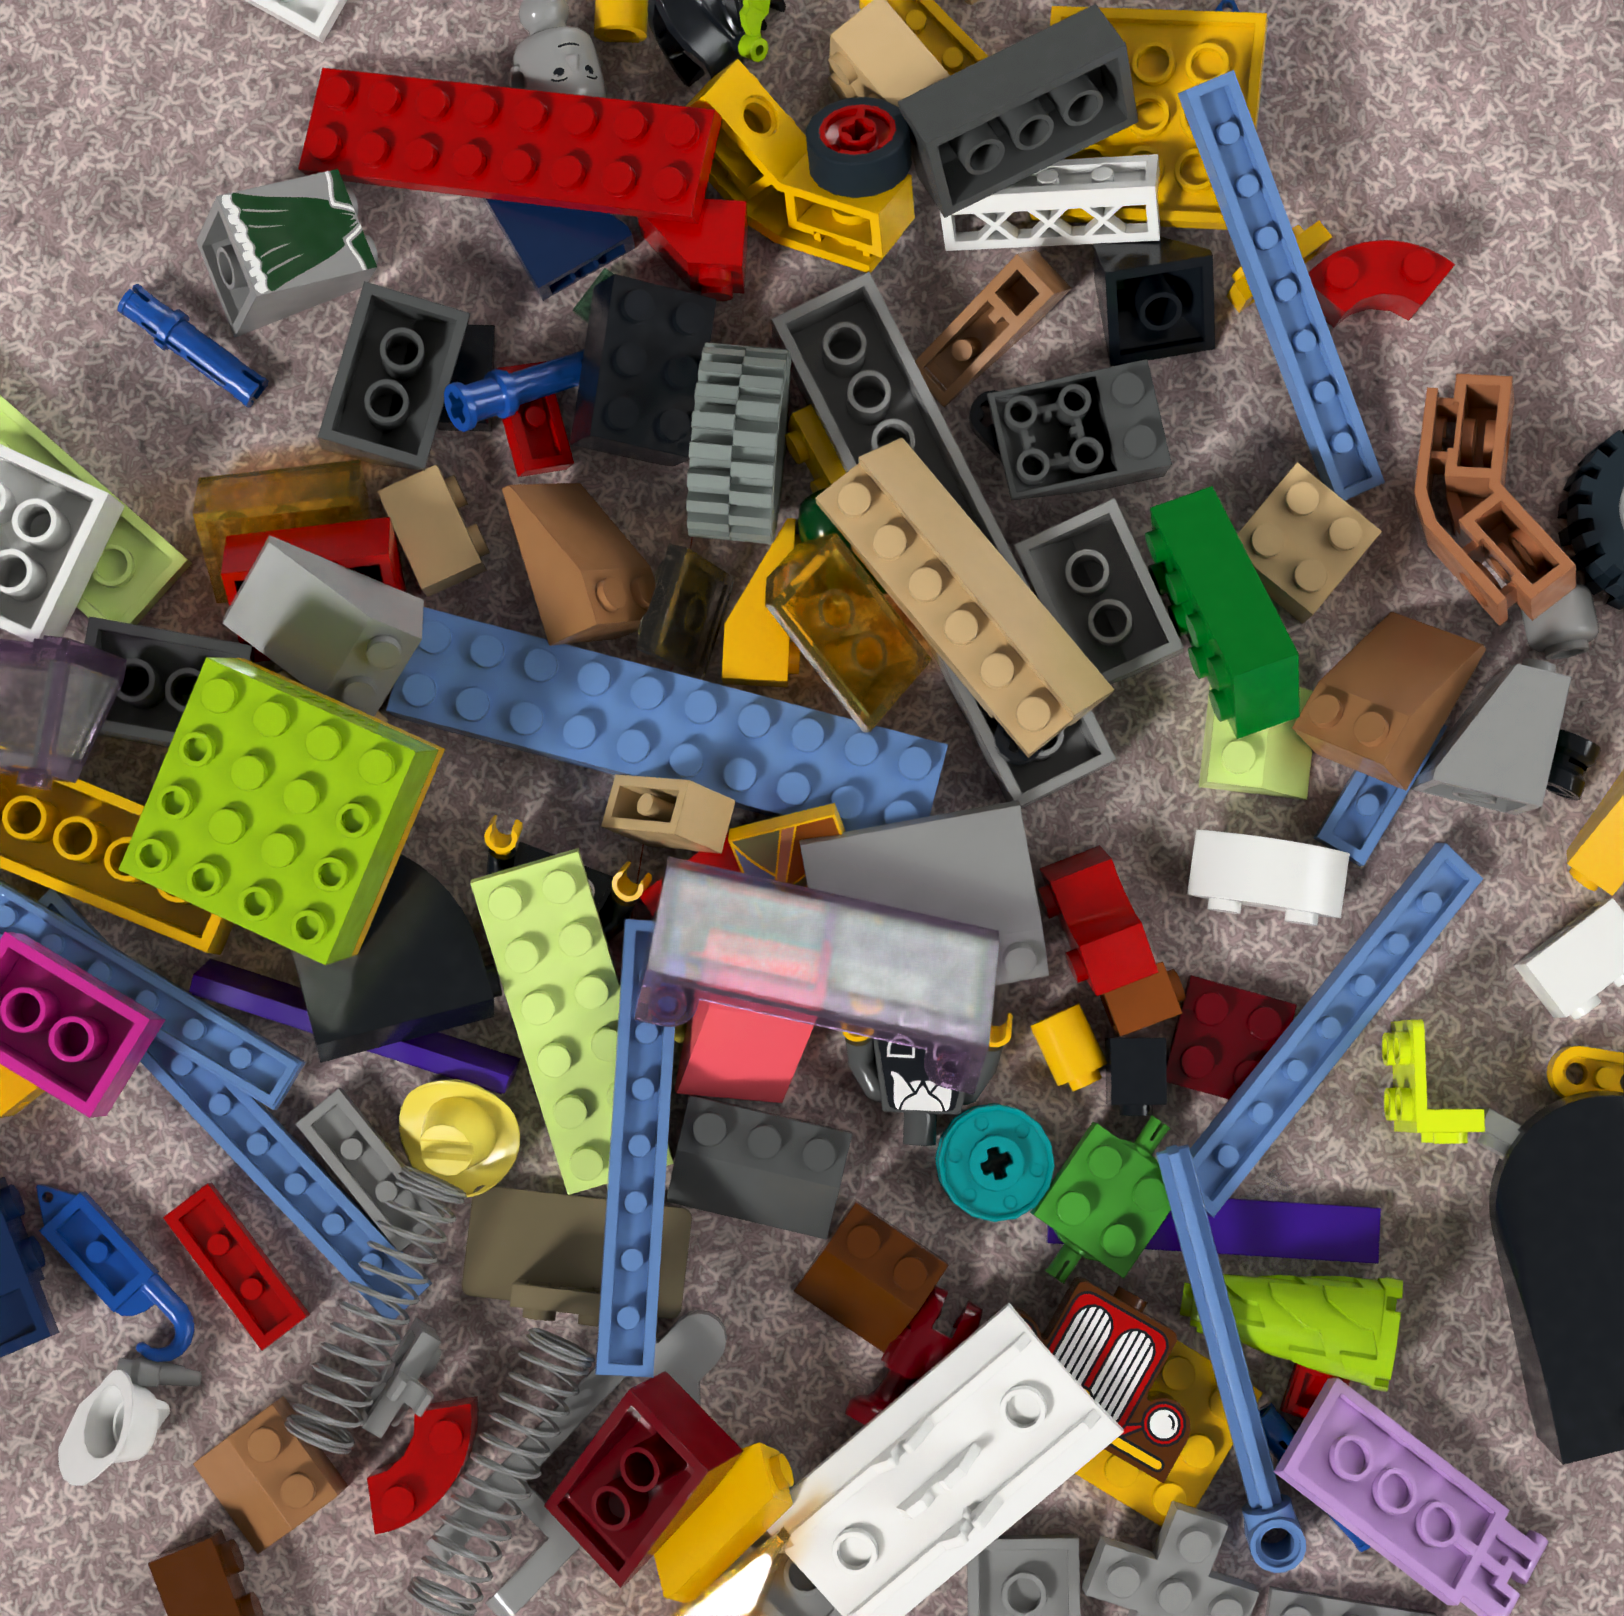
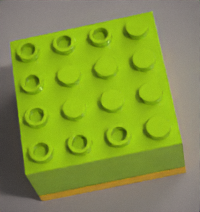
M206 657L118 870L323 965L357 955L361 949L445 749L245 658Z

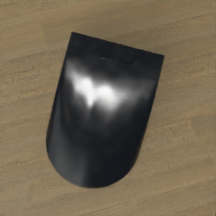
M1589 1091L1574 1094L1555 1101L1536 1112L1518 1129L1521 1133L1511 1144L1503 1160L1499 1158L1490 1187L1489 1214L1532 1420L1537 1437L1562 1465L1624 1450V1093L1617 1091Z

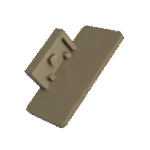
M485 1185L477 1187L473 1193L479 1191ZM494 1186L480 1195L473 1196L462 1290L468 1296L510 1301L509 1307L523 1308L522 1317L555 1321L556 1312L579 1314L578 1324L598 1327L606 1199ZM664 1205L657 1318L673 1319L682 1310L692 1224L691 1212L684 1207Z

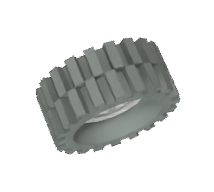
M705 343V347L702 350V361L700 360L698 369V383H696L694 395L695 406L691 422L692 435L691 442L689 443L690 461L687 473L688 495L686 511H688L687 528H689L688 535L690 537L773 544L781 502V487L786 453L785 435L788 431L790 350Z

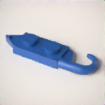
M45 1184L37 1185L36 1191L44 1224L39 1230L40 1233L113 1312L121 1316H134L156 1305L174 1325L175 1336L169 1345L163 1348H152L144 1342H139L136 1345L137 1352L146 1359L155 1362L172 1361L183 1355L191 1345L195 1332L194 1318L188 1306L158 1274L159 1271L86 1191L75 1194ZM47 1192L52 1193V1201L46 1199Z

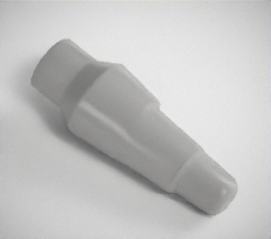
M144 1356L136 1359L119 1358L117 1370H124L130 1375L133 1384L142 1387H158V1385L197 1387L201 1384L202 1379L200 1371L173 1363L155 1362L146 1359Z

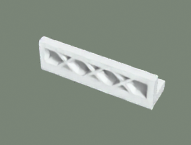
M1158 154L1063 159L946 218L940 212L946 251L1160 241L1161 228L1158 205L1159 156ZM1146 205L1147 223L1126 224L1114 214L1122 206ZM1082 208L1094 218L1086 226H1071L1061 219L1060 216L1067 209ZM1028 211L1040 221L1033 228L1018 229L1006 219L1013 212ZM975 214L987 224L980 231L957 232L954 215Z

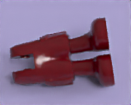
M935 1286L918 1313L902 1333L889 1343L881 1360L885 1362V1367L889 1369L885 1378L870 1394L853 1397L848 1403L845 1414L866 1425L906 1390L911 1379H920L979 1328L983 1309L967 1301L961 1314L955 1319L953 1330L948 1337L932 1329L936 1319L938 1320L942 1313V1306L949 1291Z

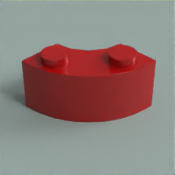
M1375 240L1355 244L1333 253L1313 267L1308 274L1325 320L1334 328L1349 315L1368 309L1391 311L1409 321L1455 264L1435 251L1417 244L1394 240Z
M1100 845L1039 868L1045 886L1037 888V893L1048 919L1056 916L1059 918L1072 949L1065 952L1077 983L1087 980L1095 995L1099 996L1159 973L1142 922L1136 915L1124 891L1112 858Z
M478 1396L430 1403L422 1417L414 1414V1434L405 1454L396 1462L375 1469L367 1477L375 1535L395 1530L418 1519L439 1502L457 1480L470 1457L476 1439L479 1414Z

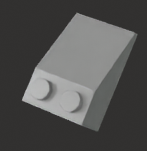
M269 535L225 613L223 624L305 686L374 717L422 640L424 600Z

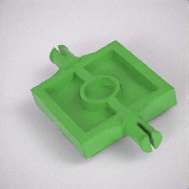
M1151 1115L1149 1117V1121L1134 1142L1117 1138L1099 1124L1092 1122L1052 1180L1049 1190L1030 1212L1050 1226L1060 1241L1064 1243L1051 1264L1045 1269L1047 1273L1061 1283L1065 1284L1066 1279L1081 1257L1101 1262L1120 1277L1125 1278L1171 1211L1159 1164L1152 1156L1159 1143L1171 1128L1161 1123L1154 1116Z

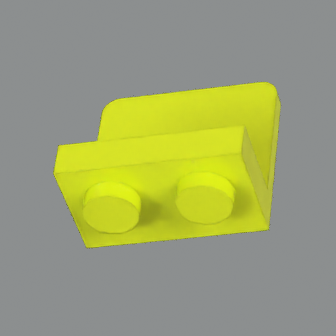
M1422 1019L1391 1022V1032H1385L1382 1037V1057L1384 1065H1392L1393 1088H1385L1384 1113L1387 1121H1394V1132L1421 1133V1143L1433 1144L1468 1143V1132H1485L1484 1109H1427L1424 1022Z

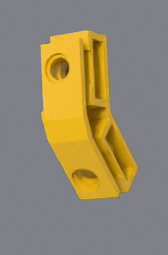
M736 59L710 79L686 105V107L715 109L722 117L708 181L725 200L746 201L748 225L774 243L865 273L870 272L871 274L915 219L912 175L907 174L906 178L893 189L875 196L851 198L834 195L819 187L810 175L806 135L739 59Z

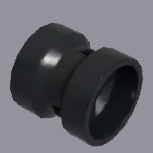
M1560 729L1546 789L1569 800H1580L1586 787L1583 777L1587 768L1595 765L1601 748L1584 737Z

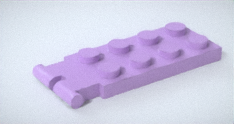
M1338 1377L1327 1379L1273 1471L1446 1605L1458 1606L1461 1602L1478 1616H1509L1520 1594L1507 1584L1508 1580L1511 1578L1520 1584L1526 1585L1549 1543L1543 1535L1535 1531L1529 1530L1525 1536L1505 1520L1510 1511L1508 1508Z

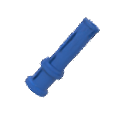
M584 349L510 374L507 371L495 369L486 373L485 378L466 385L461 382L447 385L444 391V402L451 422L459 431L466 432L475 428L479 421L494 416L502 419L511 417L518 411L521 404L579 386Z

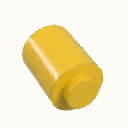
M595 0L594 36L605 42L640 43L647 38L649 0Z
M1080 1003L1030 1025L1057 1086L1069 1083L1073 1092L1102 1078L1098 1068L1106 1065L1107 1061Z

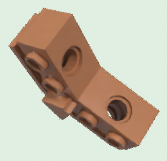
M1456 374L1454 398L1439 397L1438 388L1427 387L1414 490L1422 530L1428 547L1499 626L1508 620L1507 609L1515 603L1533 621L1576 588V565L1505 488L1514 409L1513 376ZM1447 422H1456L1453 448H1448L1447 452L1442 450V440L1446 438ZM1434 474H1441L1445 477L1447 508L1458 544L1436 521L1431 505ZM1484 561L1507 584L1501 589L1493 575L1482 565Z

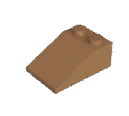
M581 483L516 484L502 488L549 646L613 640L627 636L666 618L661 602L660 588L654 579L651 566Z
M1390 612L1317 683L1292 729L1316 754L1406 791L1486 648L1483 644Z

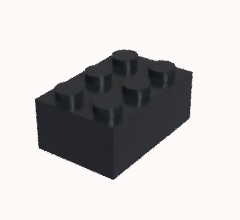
M613 274L594 286L570 445L672 467L690 460L689 443L691 442L692 435L691 422L695 406L694 395L696 383H698L700 360L702 361V350L705 347V343H710L717 299Z

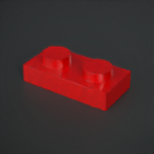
M547 361L498 367L496 369L507 371L510 374ZM556 394L521 404L513 416L502 419L517 477L567 470L574 464Z

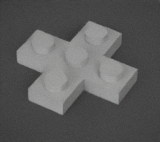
M1175 1501L1171 1502L1153 1551L1101 1535L1081 1585L1087 1596L1130 1609L1127 1616H1251L1259 1596V1591L1253 1583L1211 1570L1229 1526L1222 1516Z

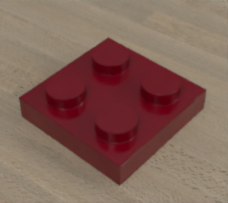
M1189 975L1185 989L1186 1000L1182 1001L1180 1007L1183 1014L1178 1015L1166 1060L1167 1083L1229 1100L1291 1024L1297 1004Z

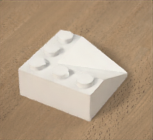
M1 444L0 629L55 653L125 506L109 493Z

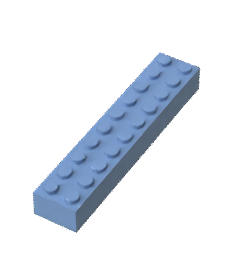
M423 607L422 640L393 685L386 709L395 718L612 775L691 780L736 800L734 807L771 817H779L835 803L846 832L929 817L948 744L579 647L567 644L549 646L548 640L426 607Z

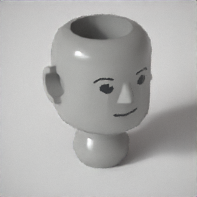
M565 0L522 1L519 9V20L530 36L526 37L516 47L513 67L509 73V87L607 98V88L605 87L601 70L603 61H599L594 42L587 32L577 27H567L569 6Z

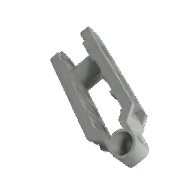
M690 1311L680 1317L661 1338H656L653 1377L666 1371L700 1406V1380L718 1363L726 1347V1329L720 1318L709 1311ZM594 1367L577 1385L580 1391L579 1394L563 1399L570 1410V1414L559 1418L548 1416L557 1424L561 1432L559 1436L554 1438L540 1437L548 1445L551 1454L626 1376L596 1375ZM558 1404L553 1411L564 1412L565 1410ZM544 1420L534 1429L542 1432H555ZM529 1436L517 1447L518 1449L542 1454L546 1452ZM511 1453L501 1464L509 1470L520 1473L533 1474L535 1472L526 1461L514 1453ZM547 1458L531 1459L540 1467ZM494 1471L485 1480V1482L500 1491L519 1495L526 1494V1491L506 1474ZM529 1485L528 1487L532 1493L530 1498L512 1500L547 1537L522 1562L519 1569L502 1588L485 1602L497 1616H514L581 1546L544 1507L546 1501ZM477 1489L468 1498L492 1512H496L506 1502L499 1496ZM462 1506L452 1515L478 1530L490 1519V1517L473 1512ZM446 1523L432 1535L445 1537L461 1546H464L472 1537V1535L459 1531ZM431 1538L425 1543L445 1563L455 1555L436 1545Z

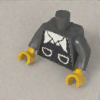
M865 1003V1016L859 1020H851L846 1015L845 1006L841 1007L839 1016L841 1030L846 1041L848 1066L866 1097L873 1101L881 1102L882 1111L904 1113L903 1144L936 1145L937 1114L958 1115L961 1114L963 1105L976 1102L996 1073L1003 1046L1009 1042L1012 1034L1013 1015L1007 1013V1019L1003 1025L993 1026L988 1023V1008L981 1010L978 1027L976 1024L874 1020L872 1007L868 1003Z

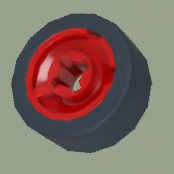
M856 97L831 103L812 116L806 128L810 175L819 187L834 195L851 198L878 195L893 189L906 178L911 168L912 154L909 125L900 113L899 107L883 99Z

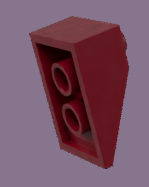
M664 1371L627 1391L544 1504V1507L621 1588L634 1577L715 1490L744 1451Z

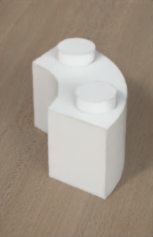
M1196 830L1187 895L1208 899V910L1240 914L1242 905L1285 912L1284 921L1317 926L1319 916L1341 918L1350 853L1275 838Z

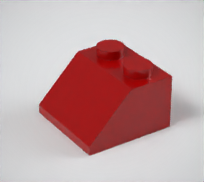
M704 199L699 224L638 217L642 237L691 291H701L702 296L717 299L716 301L732 300L733 293L745 294L748 246L746 201Z

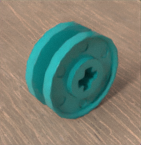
M997 1103L972 1106L955 1116L940 1135L935 1154L938 1181L948 1198L972 1217L992 1222L1017 1219L1035 1208L1050 1188L1055 1167L1052 1145L1041 1125L1022 1110ZM995 1147L997 1153L1003 1154L1006 1152L1008 1155V1161L1001 1164L1002 1174L994 1177L993 1172L990 1170L983 1172L981 1169V1163L988 1160L987 1150Z

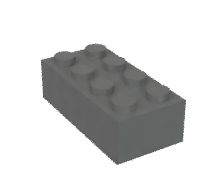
M1096 4L898 101L900 113L910 128L911 154L917 177L944 218L1139 122L1127 46Z

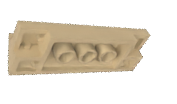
M903 438L858 457L859 463L815 497L816 504L851 544V550L988 715L991 718L995 717L1028 758L1067 726H1072L1114 692V688Z

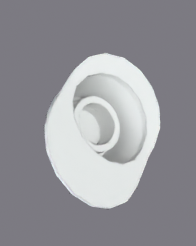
M113 1370L103 1380L101 1385L79 1404L59 1446V1468L63 1479L70 1485L84 1486L96 1479L113 1463L135 1461L143 1458L150 1451L157 1430L170 1414L169 1404L156 1399L155 1395L145 1387L133 1384L130 1375L124 1370Z

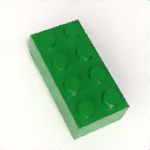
M1213 486L1150 507L1152 531L1145 533V539L1150 555L1155 563L1148 565V571L1159 595L1166 594L1171 603L1168 606V613L1178 636L1186 635L1192 646L1188 648V654L1198 679L1207 677L1212 687L1209 690V698L1217 719L1220 722L1228 720L1236 738L1239 739L1300 717L1299 653Z

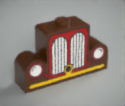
M1084 1277L1073 1279L1042 1334L1031 1316L1025 1311L1014 1307L1048 1350L1096 1403H1099L1124 1429V1433L1104 1449L1164 1483L1183 1450L1191 1431L1190 1419L1178 1401L1171 1395L1161 1391L1149 1392L1177 1342L1176 1333L1164 1323L1143 1312L1148 1304L1147 1301L1121 1286L1117 1287L1113 1295ZM998 1311L992 1313V1315L986 1321H988Z

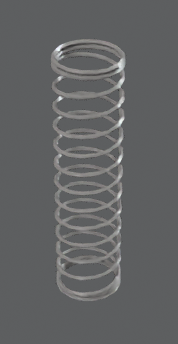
M404 1166L401 1168L402 1172L398 1174L405 1182L396 1180V1185L427 1200L443 1210L451 1218L433 1216L405 1207L391 1200L385 1201L388 1206L423 1223L440 1235L442 1239L415 1234L381 1220L376 1222L378 1226L414 1243L426 1251L433 1259L404 1254L374 1241L367 1242L368 1246L408 1265L424 1279H413L396 1275L367 1262H358L360 1267L379 1274L406 1290L414 1297V1300L385 1295L360 1283L349 1282L350 1287L376 1297L391 1306L405 1320L377 1316L344 1301L339 1303L343 1309L377 1323L390 1332L396 1340L389 1341L369 1337L337 1322L330 1323L333 1329L369 1344L385 1356L387 1360L375 1361L358 1357L333 1344L321 1343L323 1349L360 1364L377 1378L376 1382L362 1381L347 1377L317 1362L311 1364L312 1368L316 1371L352 1385L368 1399L367 1402L342 1399L310 1383L302 1384L304 1390L323 1399L341 1404L359 1419L357 1423L334 1420L306 1405L299 1403L292 1405L294 1410L305 1416L289 1415L284 1423L287 1430L299 1439L329 1452L348 1454L352 1451L351 1448L354 1446L355 1441L352 1434L346 1428H356L364 1424L361 1413L354 1407H368L374 1402L370 1393L363 1386L375 1387L381 1385L383 1380L379 1372L372 1366H387L392 1362L389 1353L380 1345L394 1346L400 1344L401 1338L390 1325H406L411 1321L407 1312L397 1304L414 1305L420 1301L417 1293L405 1283L420 1285L429 1281L425 1271L413 1262L434 1264L438 1261L435 1252L421 1241L442 1244L448 1240L445 1233L430 1221L447 1224L457 1220L454 1213L437 1200L462 1204L465 1202L464 1198L467 1197L466 1193L460 1188L412 1167ZM307 1429H310V1430H312V1431H315V1432H317V1433H320V1434H322V1435H324V1436H326V1437H328V1438H330V1439H327V1438H324V1437H322V1436H320V1435H317V1434H315V1433H313V1432H311V1431H309V1430H307Z
M531 1328L528 1330L529 1334L526 1335V1338L537 1348L563 1361L582 1367L584 1371L571 1370L545 1362L525 1351L518 1352L520 1357L540 1365L560 1377L574 1391L570 1392L551 1388L517 1372H509L511 1378L546 1394L565 1411H550L533 1406L504 1391L499 1393L502 1399L539 1416L555 1432L549 1433L527 1428L499 1413H489L490 1418L521 1431L532 1438L546 1452L541 1454L515 1448L485 1432L479 1434L480 1438L522 1458L536 1473L527 1474L509 1470L485 1456L477 1453L470 1454L471 1459L512 1478L526 1491V1494L519 1495L500 1491L477 1477L466 1473L460 1475L464 1482L499 1496L517 1513L513 1516L495 1513L458 1494L450 1496L451 1500L460 1506L492 1518L507 1532V1535L495 1536L486 1534L458 1518L447 1514L441 1516V1520L447 1525L483 1539L497 1552L496 1557L480 1556L439 1535L431 1537V1540L443 1549L473 1559L488 1574L485 1578L467 1576L439 1559L427 1555L421 1557L425 1565L440 1573L465 1581L478 1594L475 1599L466 1598L439 1583L419 1576L412 1577L409 1582L410 1585L407 1587L411 1597L441 1615L474 1616L477 1610L473 1603L481 1602L483 1599L481 1589L476 1583L488 1582L493 1578L490 1567L485 1562L499 1561L503 1557L499 1546L494 1541H506L512 1537L509 1526L503 1520H517L522 1516L519 1506L512 1499L524 1500L530 1498L532 1493L522 1479H536L541 1475L538 1465L531 1458H547L551 1454L548 1445L540 1437L554 1438L561 1433L557 1424L548 1416L559 1418L570 1414L567 1404L557 1395L565 1397L577 1396L580 1392L579 1388L567 1375H588V1368L592 1366L591 1362L595 1360L594 1356L582 1347L548 1331ZM423 1591L446 1599L454 1603L455 1605L459 1606L461 1609L445 1604L431 1597Z

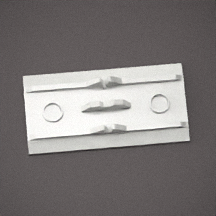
M1008 1303L789 1490L793 1505L767 1531L779 1547L842 1616H905L1124 1433V1429L1099 1403H1096L1039 1340L1014 1307Z

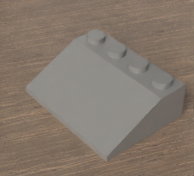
M1019 800L843 832L842 835L799 840L819 955L828 966L825 988L831 1016L839 1015V1010L843 1006L846 1008V1013L865 1010V1003L870 1004L872 1008H878L1049 976L1043 926Z

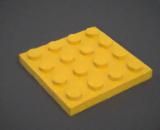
M1052 6L1050 26L1088 7ZM1099 7L1127 46L1139 122L1065 159L1158 154L1160 168L1158 186L1160 227L1228 230L1177 93L1234 70L1257 131L1268 22L1267 13ZM1146 205L1122 206L1114 214L1126 224L1147 223ZM1082 208L1067 209L1060 216L1066 222L1089 223L1094 218ZM1030 213L1032 220L1040 221L1038 218H1036Z

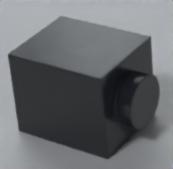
M1105 1038V1058L1107 1061L1106 1104L1119 1105L1121 1116L1153 1115V1105H1167L1166 1038Z

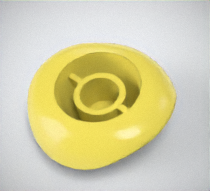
M457 1079L431 1081L412 1090L406 1096L401 1106L399 1132L403 1148L411 1166L460 1188L466 1193L467 1197L480 1195L497 1185L509 1172L517 1158L520 1147V1130L514 1113L501 1099L474 1083ZM485 1185L482 1189L473 1193L477 1187Z

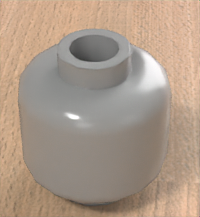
M1576 584L1575 589L1533 621L1520 608L1529 646L1537 652H1544L1545 658L1548 660L1568 658L1588 651L1590 649L1588 643L1595 639L1599 633V623L1592 593L1586 586Z

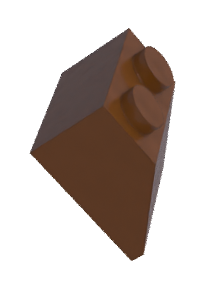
M854 1199L794 1289V1292L884 1353L889 1343L902 1333L918 1313L949 1265L946 1260Z

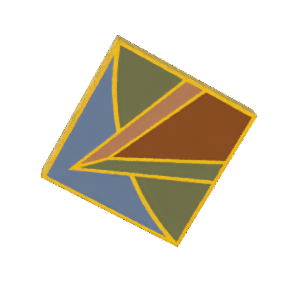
M835 803L729 829V844L763 924L812 912L799 840L842 835L843 832H846Z

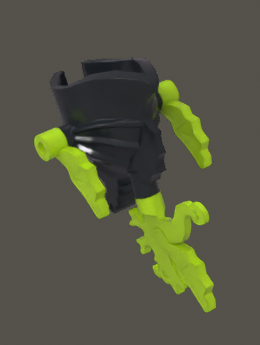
M649 0L648 22L660 49L683 84L690 87L706 73L702 67L684 53V50L704 63L711 79L736 59H739L743 65L748 60L760 62L766 57L769 49L767 41L761 38V30L765 31L767 29V23L764 18L769 13V7L779 12H784L786 4L784 0Z

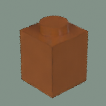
M1158 962L1156 965L1159 973L1100 995L1115 1037H1121L1183 1014L1179 1002L1186 1000V996L1175 969L1166 971L1164 963Z

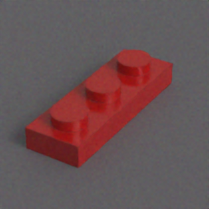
M207 1183L163 1217L262 1351L310 1315L213 1183Z

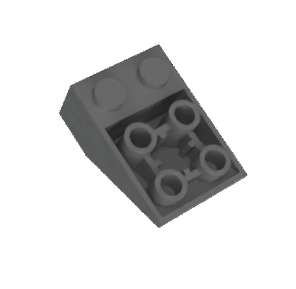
M1147 359L987 394L1011 501L1104 490L1164 477L1172 465Z

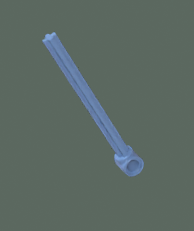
M1188 1144L1179 1147L1171 1145L1166 1147V1150L1156 1152L1248 1499V1502L1242 1507L1245 1536L1250 1552L1255 1562L1261 1568L1273 1573H1284L1296 1568L1303 1560L1306 1552V1539L1294 1511L1292 1500L1288 1495L1281 1494L1276 1474L1273 1472L1275 1470L1190 1147ZM1273 1528H1282L1288 1531L1287 1535L1277 1543H1267L1262 1540L1263 1535Z

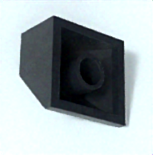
M1160 237V241L1092 244L1094 281L1110 367L1146 359L1154 360L1215 349L1213 254L1210 249Z

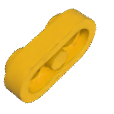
M1568 1046L1558 1050L1548 1063V1083L1551 1089L1561 1098L1589 1091H1617L1624 1093L1620 1084L1621 1077L1624 1074V1053L1584 1046ZM1572 1063L1579 1064L1583 1069V1078L1577 1084H1572L1566 1077V1070Z

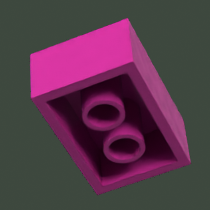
M4 932L0 939V1064L89 1118L107 1116L166 1019L27 935Z

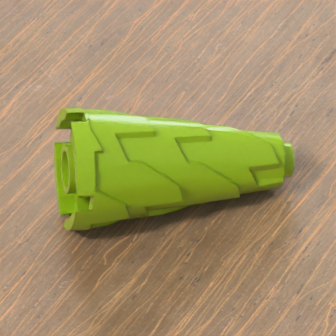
M1223 1274L1241 1344H1245L1270 1356L1290 1360L1324 1374L1362 1383L1361 1385L1369 1386L1372 1390L1388 1391V1380H1391L1401 1317V1312L1396 1311L1397 1299H1402L1403 1280L1391 1277H1378L1377 1280L1346 1276L1301 1277L1269 1275L1253 1277ZM1185 1282L1180 1316L1191 1317L1190 1326L1197 1327L1196 1332L1204 1334L1191 1284Z

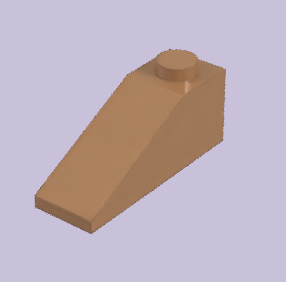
M1036 249L1016 254L915 360L931 394L943 407H946L1036 326L1072 289ZM934 376L943 384V386L934 378Z

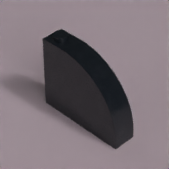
M400 854L357 955L323 965L291 950L320 1063L494 1017V998L502 996L496 967L494 964L484 966L473 929L459 904L433 875L402 854Z

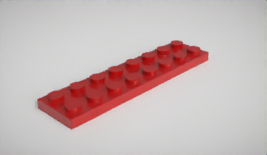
M322 68L298 170L305 175H313L338 169L342 180L345 182L699 224L722 117L715 109Z

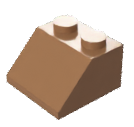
M284 1396L193 1463L257 1554L295 1529L348 1487L321 1448L299 1439L287 1430L284 1425L287 1417L297 1414Z

